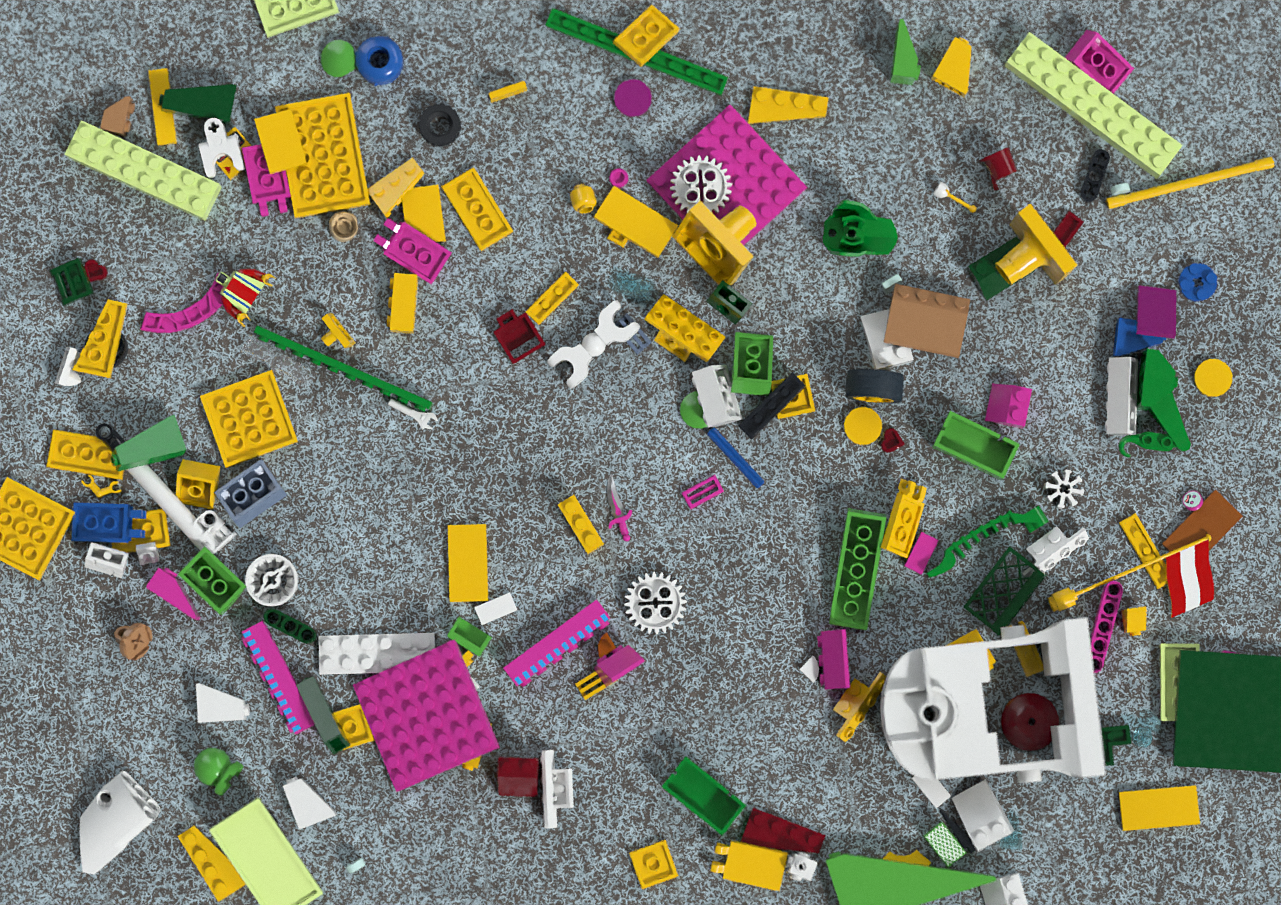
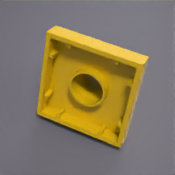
M699 201L688 211L672 237L718 285L723 280L732 286L754 257L740 242L756 226V220L752 213L743 206L736 207L721 220H718Z
M1031 203L1018 212L1009 224L1021 242L995 263L999 274L1009 285L1014 284L1040 266L1056 285L1066 278L1077 266L1076 262Z

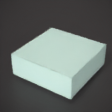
M899 274L882 283V289L886 295L893 291L895 284L902 285V279Z

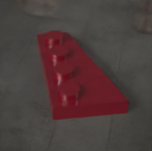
M753 808L740 842L768 848L819 853L826 835Z

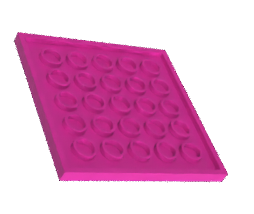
M731 104L646 180L683 220L687 214V209L685 208L681 211L682 204L675 205L678 198L671 197L675 193V191L670 190V187L675 186V184L670 182L671 179H676L673 172L679 173L677 166L684 167V160L689 164L690 157L697 161L698 155H700L701 160L704 161L705 157L708 156V162L715 158V165L722 163L720 169H727L724 175L731 176L727 182L732 183V186L727 189L732 192L730 195H725L729 198L728 202L723 201L725 207L721 208L718 206L719 213H716L714 210H712V213L718 220H721L736 207L743 206L752 213L756 220V226L740 242L743 246L807 189V186ZM699 170V185L697 187L700 189V201L704 203L703 188L706 186L702 185V171ZM710 172L706 173L705 179L713 181L715 175ZM688 174L685 177L688 182L696 180L694 174ZM713 191L706 193V197L709 200H714L717 197ZM692 192L687 195V199L690 201H695L698 198Z
M456 640L449 641L353 684L396 792L500 748Z

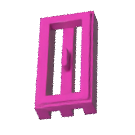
M713 475L681 494L691 510L721 494L724 490L716 475ZM714 480L715 484L688 498L687 494ZM718 487L719 490H717L716 492L706 496L705 498L697 501L694 504L691 503V501L696 499L697 497Z

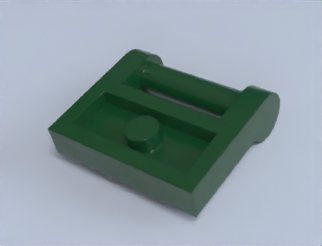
M76 258L49 271L51 276L54 277L60 292L62 306L70 305L94 294L81 258ZM62 272H64L73 294L69 296L61 276Z

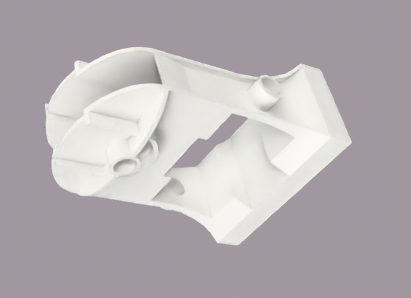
M1087 618L1055 622L1046 629L1025 636L1024 625L1001 628L1002 640L916 649L902 655L888 672L881 692L880 703L884 736L898 763L916 777L937 780L1017 771L1018 783L1042 781L1041 770L1057 771L1071 777L1081 778L1106 775ZM1041 644L1044 675H1060L1066 725L1051 726L1054 759L1000 765L997 734L987 733L982 683L990 682L987 649ZM926 706L933 710L934 715L930 722L926 721L923 716Z

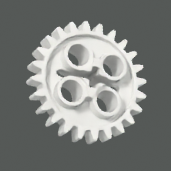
M698 155L697 161L690 157L689 164L684 160V167L678 165L679 173L673 172L676 179H671L670 181L672 184H675V186L670 187L671 191H675L671 197L678 198L675 205L682 204L680 210L682 211L686 208L688 213L700 201V189L697 186L699 185L698 171L701 170L702 185L706 186L703 188V204L711 212L714 210L716 213H719L718 206L724 208L723 201H729V198L725 195H730L732 192L727 189L732 186V183L727 182L731 176L724 175L727 169H720L722 163L715 165V158L708 162V156L705 157L704 161L701 160L700 155ZM713 173L715 179L708 181L705 179V174ZM688 174H694L696 180L688 182L685 177ZM713 191L717 197L714 200H709L706 197V193ZM692 192L698 198L695 201H690L687 199V195Z
M653 572L652 577L645 573L644 580L639 576L638 580L640 583L632 582L635 588H628L627 590L631 595L625 596L626 599L630 600V602L624 604V606L630 607L626 614L632 613L629 620H636L635 627L639 624L642 625L641 631L648 628V634L651 633L652 629H655L656 635H658L659 629L666 633L667 626L673 630V622L679 625L677 617H684L680 611H686L682 604L687 603V601L681 600L685 593H679L682 585L676 587L677 580L670 582V575L665 579L662 572L659 577H656L655 572ZM660 589H669L670 596L662 598L659 595ZM641 590H650V598L642 599L640 596ZM654 598H657L658 601H673V604H660L656 609L653 605H638L639 602H652ZM663 607H668L671 610V615L667 618L662 617L660 614V610ZM644 608H649L652 611V616L648 619L641 616V611Z

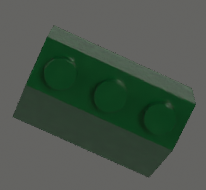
M1017 236L966 268L986 301L1012 286L999 274L995 263L1020 243Z

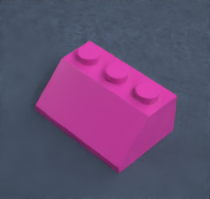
M846 629L821 631L820 636H817V645L822 650V655H818L819 667L823 666V674H820V686H824V690L850 688Z

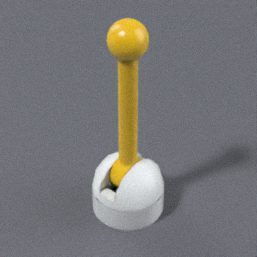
M941 181L933 195L939 198L948 196L968 208L971 213H975L977 210L974 205L970 206L950 194L949 187Z

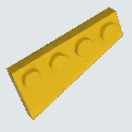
M753 86L748 124L826 117L829 97Z
M107 300L96 326L90 333L89 339L72 369L73 371L111 379L128 306L127 303Z
M196 826L178 835L179 840L218 902L246 885L226 855Z

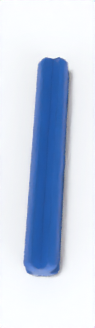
M713 427L708 431L707 435L756 488H760L764 484V480L716 428Z

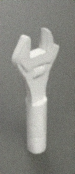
M392 398L388 403L389 406L413 417L419 423L421 429H433L427 425L431 418L438 421L434 413L417 412Z

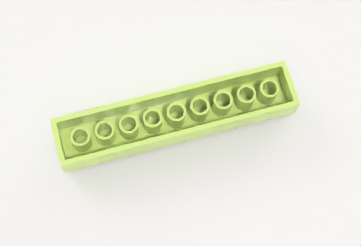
M1030 32L1005 64L1007 69L1156 179L1183 146Z

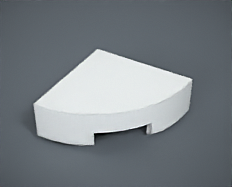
M814 656L800 668V671L813 683L819 674L818 662Z

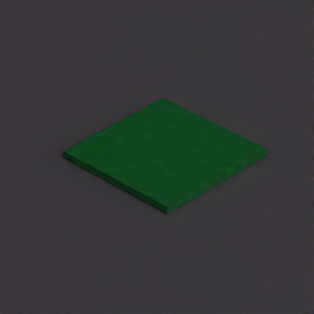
M1179 650L1172 766L1281 773V656Z

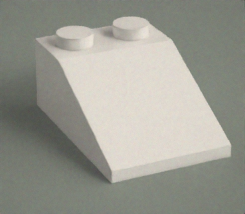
M889 309L860 316L874 370H884L911 363L914 360L911 348L884 343Z
M986 779L952 797L962 822L978 851L1014 831Z

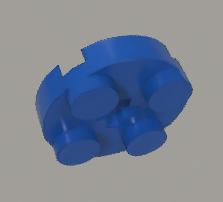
M1193 263L1186 267L1179 276L1178 284L1180 291L1190 301H1204L1214 294L1217 288V275L1209 266ZM1193 279H1202L1201 283H1203V285L1195 287Z

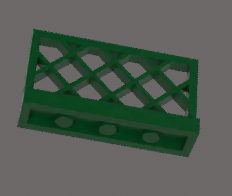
M1009 546L963 608L1000 636L1001 628L1009 626L1047 576V573ZM1010 552L1017 557V565L1007 566L1006 557ZM1028 565L1034 570L1030 577L1022 578L1021 566ZM1018 567L1019 578L1009 579L1007 568ZM997 569L1005 570L1006 580L995 581L994 573ZM1020 580L1021 589L1018 592L1011 593L1009 582ZM1006 582L1008 593L997 595L996 583ZM987 584H993L994 595L984 596L983 587ZM1008 596L1009 605L1005 608H999L998 597ZM995 597L996 609L986 610L984 599ZM981 599L983 610L975 611L969 606L974 600ZM997 611L998 619L994 624L987 620L986 612Z

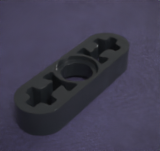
M1099 149L1092 155L1080 191V198L1086 203L1093 202L1098 196L1110 160L1109 153L1104 149ZM1103 154V158L1106 159V161H1102L1100 164L1103 170L1098 167H1092L1093 164L1097 165L1098 158L1096 156ZM1090 172H1098L1100 179L1092 181L1089 176ZM1087 182L1091 185H1097V188L1093 187L1091 191L1094 197L1091 196L1089 199L1086 198L1084 193L1090 187V185H1086Z

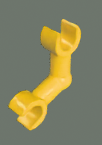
M89 474L88 476L91 478L90 484H85L81 480L82 484L90 488L97 498H102L111 493L119 494L122 491L113 490V486L118 484V481H113L110 486L100 489L95 483L94 478Z

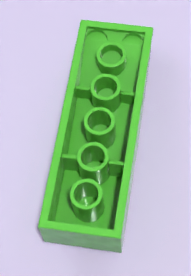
M847 508L829 624L867 630L886 514Z

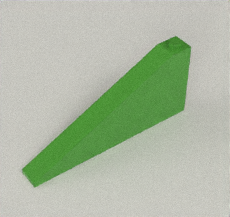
M840 851L828 854L829 858H826L840 905H921L996 881L995 876L990 874L849 853L840 854Z

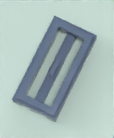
M625 314L615 325L618 327L621 324L623 327L628 326L624 322L626 319L630 324L634 321L628 314ZM639 329L638 333L646 341L645 344L636 335L632 336V338L640 346L639 349L630 340L627 341V344L637 355L652 343L641 329Z

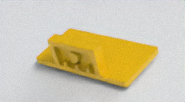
M665 294L660 297L645 317L648 323L659 329L654 341L684 362H686L691 353L708 362L725 339L723 334Z

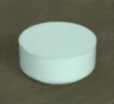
M1121 183L1110 189L1112 196L1127 194L1131 191L1128 183Z
M361 857L345 868L348 873L352 874L365 866L366 863Z

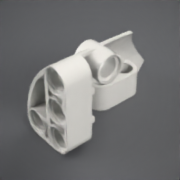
M121 771L101 788L80 817V853L82 872L95 875L129 844L128 842L152 823L161 811L157 802L125 771ZM104 793L109 794L111 798L106 797Z

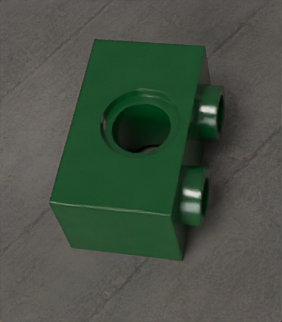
M723 280L706 300L709 305L735 325L753 304Z

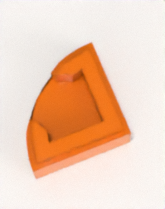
M607 632L598 643V655L600 658L616 649Z

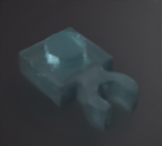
M1015 816V822L1011 824L1014 831L1002 838V849H1022V829H1016L1019 823L1018 816Z

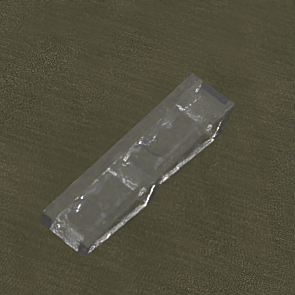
M250 334L240 349V352L306 390L317 374Z

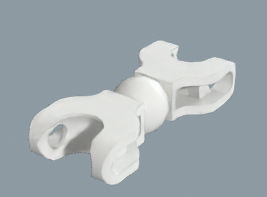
M618 300L613 301L600 312L598 327L594 330V333H589L583 338L582 345L579 343L573 348L561 347L548 359L547 363L551 367H555L563 361L572 363L574 371L567 380V386L570 389L576 387L588 376L589 363L594 359L593 357L599 356L604 352L606 345L608 346L612 342H627L639 331L640 325L636 322L624 328H618L615 325L614 316L621 308Z

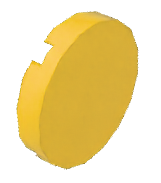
M1219 359L1203 361L1194 373L1195 386L1201 394L1208 397L1223 395L1232 384L1230 367Z
M858 407L852 410L846 416L844 422L846 436L850 441L858 445L871 444L880 436L882 430V420L878 413L867 407Z

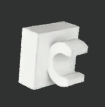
M155 542L136 545L140 565L159 562V554Z

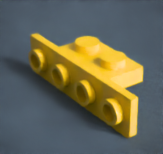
M879 672L870 687L854 678L850 688H847L834 707L833 711L847 719L836 734L842 741L847 742L854 735L856 727L865 719L870 707L876 703L886 679L883 673Z

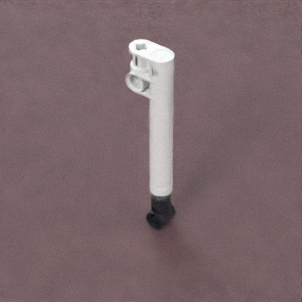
M103 423L96 428V436L111 452L114 451L115 447L126 442L110 424ZM104 427L110 429V435L106 438L101 435ZM149 465L127 469L200 551L206 547L215 555L217 551L221 550L237 535L235 532L231 533L224 525L225 522L215 511H205L196 518ZM208 514H213L215 517V522L211 525L207 524L205 520Z

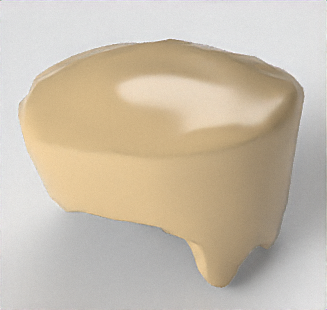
M336 212L329 220V231L332 237L339 242H347L354 238L358 231L356 216L349 212Z

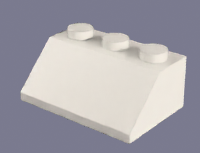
M711 365L692 372V382L694 387L697 388L698 402L702 406L704 412L703 419L708 427H717L743 420L736 395L731 392V378L727 365Z
M1019 873L996 878L994 882L980 886L985 905H1028Z

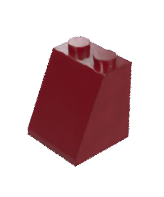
M498 757L499 796L537 797L539 758Z

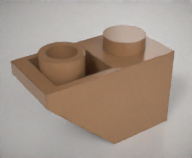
M126 96L104 110L100 129L110 134L125 137L126 132H129L131 128L130 114H133L135 110L133 99L130 96Z

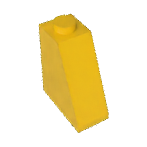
M961 37L959 39L954 38L931 79L963 98L968 92L972 48L966 39Z

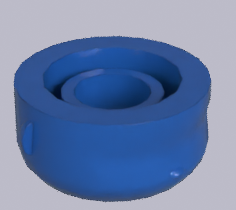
M389 36L368 38L359 46L355 53L359 74L364 80L374 86L387 85L396 80L402 72L404 64L403 54L397 43L390 39ZM376 53L386 54L388 56L387 65L382 68L373 67L371 65L372 56Z

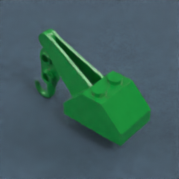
M1146 349L1141 353L1137 388V410H1148L1165 434L1143 432L1122 437L1118 445L1119 451L1128 458L1131 455L1124 450V445L1128 442L1135 443L1143 449L1164 452L1170 451L1173 448L1180 452H1185L1191 446L1172 393L1174 388H1177L1178 377L1175 376L1176 371L1159 350Z

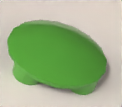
M334 40L324 47L321 54V65L328 75L343 77L349 72L354 71L356 56L352 44L344 40Z
M695 391L689 393L683 399L680 406V414L688 426L702 429L708 427V425L704 422V412L698 402V392Z

